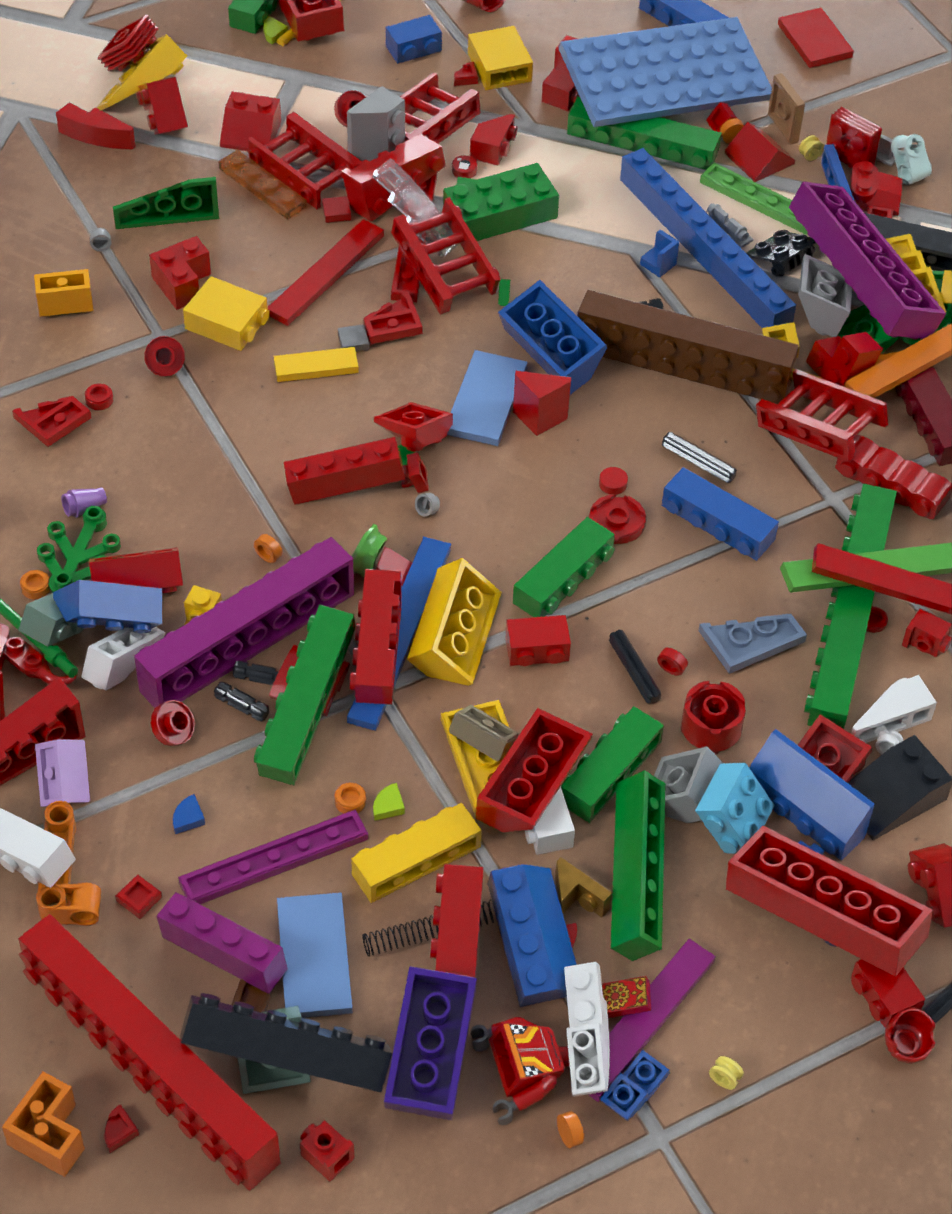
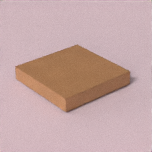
M779 73L773 77L768 115L790 144L799 143L805 103L783 73Z

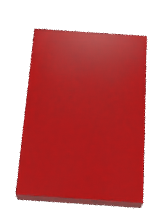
M822 7L778 18V26L809 68L853 58L854 50Z

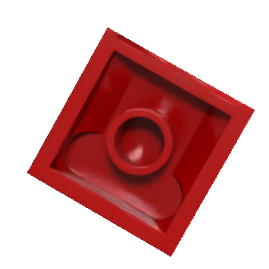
M861 161L854 164L851 169L849 187L854 201L860 209L867 212L868 205L893 209V215L898 216L902 194V178L878 172L877 167L869 161Z
M413 402L373 417L374 423L401 438V445L407 447L409 451H421L429 444L440 443L442 439L447 437V433L453 425V413Z
M822 715L818 716L798 743L799 747L847 783L857 772L864 768L866 759L872 752L870 745Z

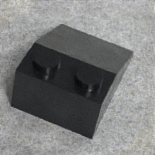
M913 735L889 748L852 778L848 784L875 804L866 832L872 840H875L946 801L952 786V777L917 736Z

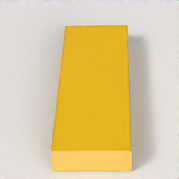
M355 347L274 356L277 382L359 373Z

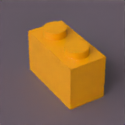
M88 269L34 275L39 317L94 311Z

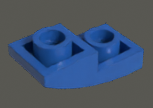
M642 1050L625 1073H620L608 1088V1091L600 1098V1101L628 1121L656 1092L670 1074V1070Z

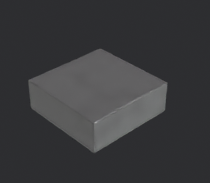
M364 324L338 328L341 348L355 347L356 352L369 350V341Z

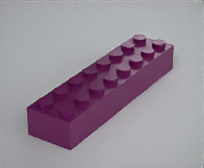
M802 181L789 205L790 210L795 215V219L808 231L807 234L819 245L820 251L830 259L832 266L845 278L846 284L850 285L856 292L857 298L867 306L871 316L878 320L883 327V331L891 337L901 336L911 339H924L935 333L946 315L945 311L847 191L839 186Z
M329 537L323 542L316 543L310 550L300 556L291 558L285 565L275 571L268 572L262 579L252 585L243 587L237 594L227 600L220 601L214 608L204 614L195 616L189 623L179 629L167 633L164 638L151 646L142 648L139 653L134 655L139 692L154 708L170 700L182 702L232 671L236 661L247 662L308 624L310 616L312 614L316 615L319 605L334 608L354 595L353 558L332 537Z

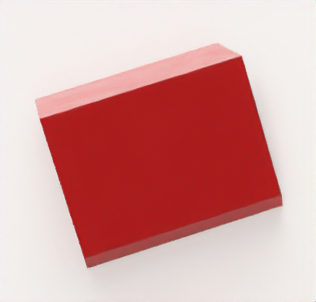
M750 122L743 126L724 152L754 182L795 164V159L767 133Z
M524 371L515 372L513 413L536 436L568 419L571 377Z

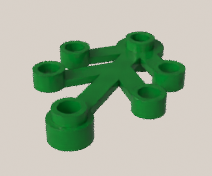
M90 506L83 513L84 526L74 547L66 537L65 525L62 522L54 521L48 525L49 538L56 542L67 560L64 569H62L55 559V549L52 544L42 543L37 547L38 559L45 563L52 575L49 579V588L52 593L77 580H88L91 578L90 567L77 571L79 565L88 562L89 559L107 557L104 555L116 553L120 550V537L113 533L105 535L102 540L103 543L87 549L94 532L102 531L107 525L106 513L100 507Z

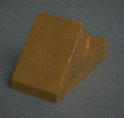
M562 857L557 860L555 883L563 914L577 900L586 911L594 912L602 918L610 909L612 893Z

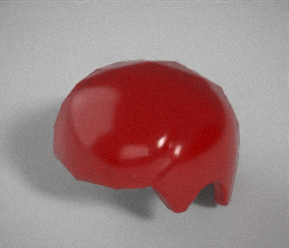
M909 1008L898 1012L888 1021L885 1028L884 1036L887 1050L898 1061L909 1064L926 1059L932 1048L936 1045L933 1037V1031L936 1027L935 1022L925 1011L916 1008Z

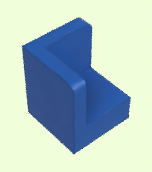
M659 230L656 232L655 246L641 256L640 265L660 278L677 265L679 241L664 231Z

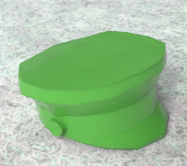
M373 524L362 536L351 556L353 558L354 573L362 577L365 576V569L374 568L375 561L387 541V537L379 532L376 524Z

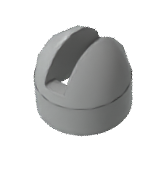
M104 228L94 229L90 234L91 247L96 251L107 250L111 246L109 232Z
M433 493L419 494L415 499V509L421 516L433 515L440 508V500Z

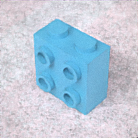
M722 763L716 770L695 812L724 853L734 854L765 825L775 805L746 763Z

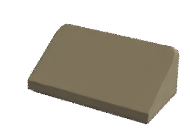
M469 705L456 712L449 728L451 734L495 761L501 760L520 735L473 705Z

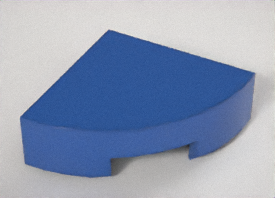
M195 794L185 798L175 809L173 814L175 834L205 825V818Z

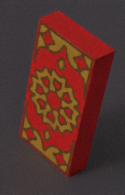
M647 976L602 983L603 998L607 1001L608 1018L651 1011L650 981Z

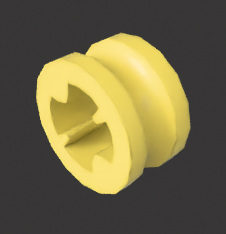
M815 135L806 137L799 145V152L808 161L819 158L824 150V144Z
M720 1056L715 1062L716 1066L711 1067L709 1070V1075L719 1086L733 1090L737 1086V1080H740L744 1075L743 1069L734 1060Z

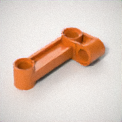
M54 801L45 809L44 830L64 839L73 853L77 830L73 808L66 801ZM72 865L51 888L40 882L38 883L36 901L41 919L50 913L61 925L77 924L88 926L99 921L101 888L96 884L86 882L71 884ZM51 903H58L54 906H47Z

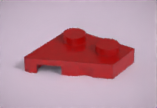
M74 396L60 398L53 402L38 403V408L22 412L20 407L12 411L13 418L47 447L91 419V411Z

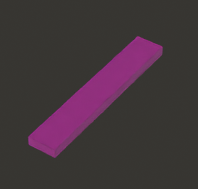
M355 809L179 876L178 881L185 897L198 904H203L368 840V832Z
M688 939L650 984L651 1011L624 1015L609 1033L610 1064L608 1088L620 1073L623 1074L713 965L716 958L715 955L691 939ZM605 1092L587 1095L599 1103L600 1098Z

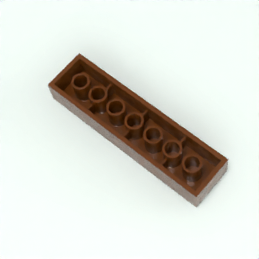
M587 290L578 310L577 316L607 345L603 355L604 358L761 400L765 399L776 404L788 394L792 383L798 344Z

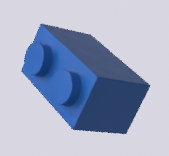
M431 15L387 26L386 48L397 64L441 52L442 31Z

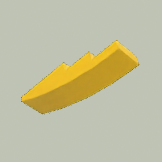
M911 234L886 238L887 242L946 313L931 267H926L921 250H916Z

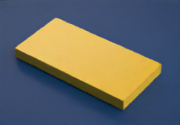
M499 700L474 705V707L509 727ZM461 708L441 713L440 720L476 817L477 797L503 758L495 761L449 732L454 715L463 709Z

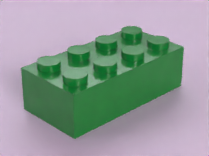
M538 162L443 189V205L445 198L450 197L454 205L460 208L463 220L476 241L558 218L559 194Z

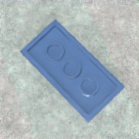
M475 350L451 410V413H453V425L447 435L498 446L513 408L515 372H526L527 361Z
M342 892L277 898L280 946L283 947L288 968L283 975L285 1008L298 1006L302 1018L353 1013Z

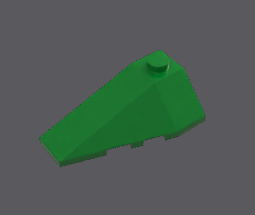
M216 177L189 179L113 206L115 229L219 219Z

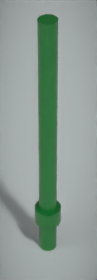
M0 598V614L19 630L22 617ZM22 633L45 654V659L53 667H59L70 678L78 674L79 669L67 659V654L59 646L51 645L47 647Z

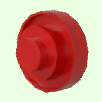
M356 90L347 91L341 94L335 101V116L344 127H347V111L366 98L363 93Z
M159 336L147 345L144 352L145 363L154 374L171 376L183 367L185 351L176 339L169 336Z
M170 700L155 707L151 715V728L157 740L162 744L171 747L184 744L194 733L195 721L193 714L183 702Z

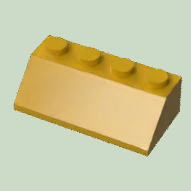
M460 558L437 569L407 660L427 677L469 686L474 682L502 592L464 558Z

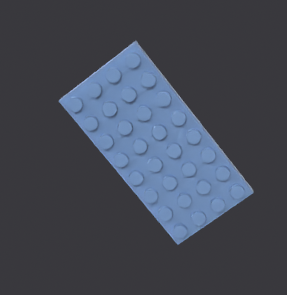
M738 17L561 41L558 48L593 127L714 109L720 102L734 106L770 100L772 87Z

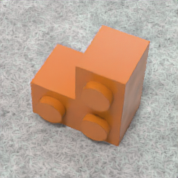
M42 1071L2 1126L8 1146L63 1177L68 1174L85 1150L81 1131L64 1122L76 1106L72 1087Z

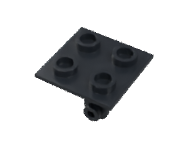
M779 230L766 241L757 243L746 254L772 262V274L774 276H783L791 271V269L801 265L805 254L813 257L815 253L813 245L816 242L805 234Z

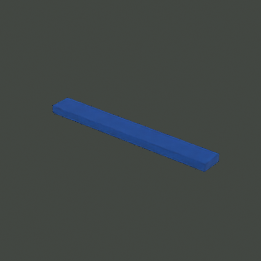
M423 536L401 588L402 610L394 686L414 640L437 569L445 565L451 551V543ZM354 699L347 715V723L376 731L387 704L358 703Z

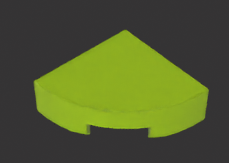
M268 16L263 25L266 40L270 44H274L280 36L288 31V26Z
M397 783L382 789L375 798L373 805L374 821L405 814V807Z

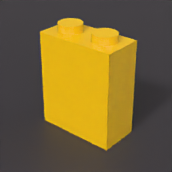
M515 26L468 34V55L471 62L474 61L477 74L485 90L532 82L533 61Z
M210 276L183 309L184 325L186 330L241 351L248 342L250 343L254 339L256 331L261 325H265L269 318L267 298Z

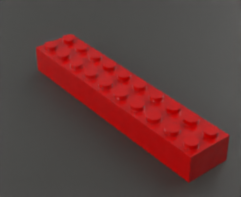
M50 913L18 938L21 948L19 956L25 964L23 972L27 979L35 986L39 983L45 989V995L49 1001L56 1007L61 1005L67 1011L66 1015L72 1024L77 1028L82 1026L89 1033L88 1037L99 1050L105 1048L111 1054L110 1058L114 1065L122 1072L127 1070L133 1076L132 1079L137 1088L144 1094L149 1092L156 1099L155 1103L166 1116L172 1114L179 1121L178 1126L189 1139L195 1137L202 1144L201 1148L205 1155L213 1162L218 1160L226 1168L225 1173L234 1184L240 1185L242 1183L251 1191L281 1164L278 1133L186 1044H182L181 1040Z

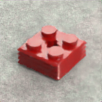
M149 15L135 20L117 31L99 54L98 60H101V64H104L108 71H113L116 68L121 71L129 65L130 61H133V63L138 62L145 55L143 52L144 48L150 47L157 38L154 35L159 27H155V23H152Z
M841 106L840 109H837L831 115L826 145L834 144L839 160L847 164L851 169L854 164L861 161H869L875 165L882 128Z

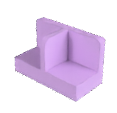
M52 740L35 744L40 806L47 807L54 801H66L67 803L89 802L90 793L85 741Z

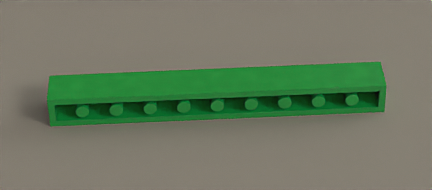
M863 483L861 494L854 495L851 510L856 511V515L849 516L846 531L851 532V537H844L843 551L853 554L884 551L897 491ZM856 585L834 587L832 589L831 597H835L836 602H829L826 619L831 620L830 626L824 624L820 642H824L826 645L825 649L819 647L815 665L821 667L819 672L813 671L809 687L815 689L814 695L808 694L804 712L810 713L808 726H812L818 716L822 715L839 727L845 728L875 591Z

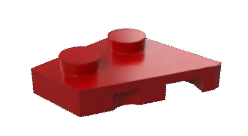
M409 291L403 292L401 299L393 304L387 302L378 311L372 312L363 318V324L365 325L370 344L423 334V326Z

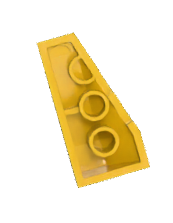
M167 34L156 39L150 47L144 48L143 52L145 55L136 63L132 61L129 64L131 68L119 78L122 83H117L113 86L97 108L104 110L140 91L139 85L161 80L170 74L176 75L184 67L182 62L187 55Z

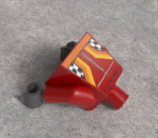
M514 1017L492 1024L491 1029H487L483 1025H475L471 1029L473 1039L483 1037L472 1042L473 1049L482 1052L491 1046L506 1097H513V1100L510 1102L501 1099L497 1100L493 1105V1113L501 1109L508 1110L506 1115L498 1119L500 1125L509 1124L513 1119V1112L515 1110L523 1111L543 1099L556 1087L557 1079L564 1072L565 1067L570 1066L568 1046H558L553 1030L549 1027L538 1026L522 1017Z

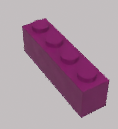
M177 892L156 915L164 939L245 980L247 983L268 994L288 969L283 947Z

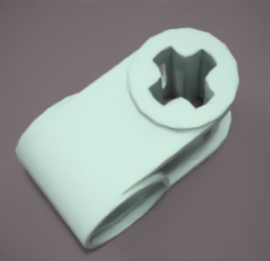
M912 134L908 137L905 135L896 136L891 143V151L898 169V176L902 178V183L908 186L930 176L932 167L927 156L923 138L918 134Z

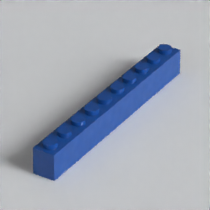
M644 148L622 156L620 180L761 328L792 323L794 321L796 304Z

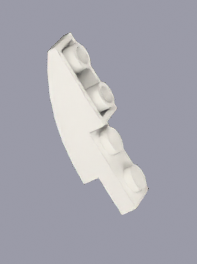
M597 962L564 967L570 1028H566L572 1095L580 1096L608 1091L610 1064L607 1001L603 998L600 965Z

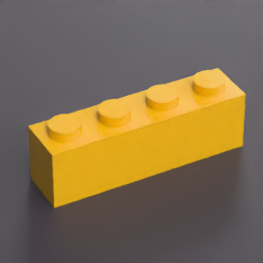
M463 803L454 807H446L436 816L426 821H418L410 829L398 835H390L382 843L372 848L360 850L351 858L352 876L370 903H373L443 867L444 864H449L480 848L482 830Z

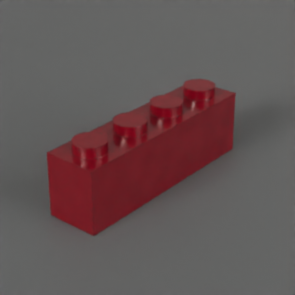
M932 366L899 384L895 389L897 395L901 396L906 404L908 415L913 417L919 435L925 439L929 454L934 456L939 466L952 464V399Z

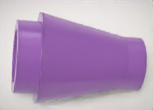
M102 487L96 489L68 490L66 494H62L61 501L65 514L68 517L74 516L77 518L90 506L106 504L107 497Z

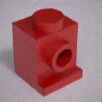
M920 608L906 628L902 646L907 648L910 644L924 653L937 657L940 652L945 653L951 644L952 637L949 636L952 624Z
M325 1120L318 1126L314 1123L310 1124L300 1136V1155L329 1182L355 1159L354 1143L351 1140L347 1141ZM325 1141L329 1144L327 1146H321V1144Z

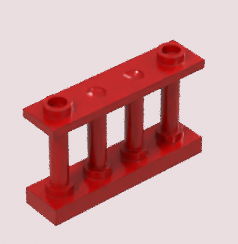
M432 73L400 96L405 100V123L417 128L411 133L405 131V141L422 134L439 144L481 113L478 91L470 89L461 97L439 89L437 73ZM437 98L450 105L441 109L429 102ZM421 110L433 117L425 121L412 114Z
M293 111L286 116V132L264 145L253 137L249 138L248 156L254 164L260 166L300 196L304 202L309 203L318 210L321 208V191L343 178L341 170L356 168L361 160ZM291 140L300 145L281 158L273 153L274 150ZM307 153L317 157V159L299 170H295L289 165ZM325 165L334 170V172L315 184L306 178Z
M450 197L445 198L442 214L418 223H408L404 214L394 217L391 233L440 315L450 312L454 296L485 284L491 295L496 294L500 281L499 272L496 267H492L463 220L460 208L454 205ZM448 223L454 233L426 245L420 243L416 234ZM459 243L466 253L464 256L440 265L433 264L429 258L430 254ZM473 264L479 274L452 286L446 285L441 275Z
M797 369L793 371L794 390L783 400L775 404L762 399L756 404L758 427L847 462L855 457L854 437L870 422L884 428L888 426L886 402ZM801 397L813 400L800 413L789 409ZM824 405L835 409L823 421L811 418ZM846 414L858 417L846 430L834 426Z

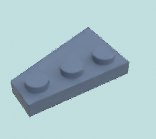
M792 614L756 617L755 621L738 623L737 620L726 621L725 625L711 626L710 623L699 624L698 630L729 674L804 643L807 634Z

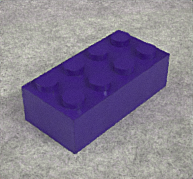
M409 966L384 1098L386 1109L447 1120L453 1119L477 978Z

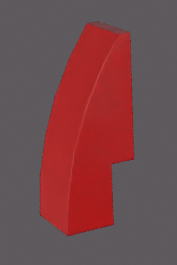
M69 102L56 112L58 132L72 139L106 148L133 150L136 147L134 128L96 107L87 112Z

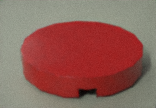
M609 494L599 498L592 504L589 518L615 534L614 544H626L636 540L643 533L646 525L644 508L630 496L624 495L623 498L616 497V494Z

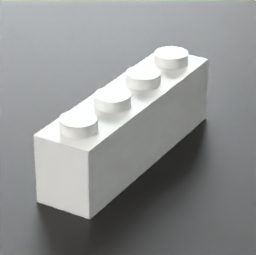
M0 808L1 865L12 873L15 871L22 873L33 884L40 882L51 888L76 860L66 841Z

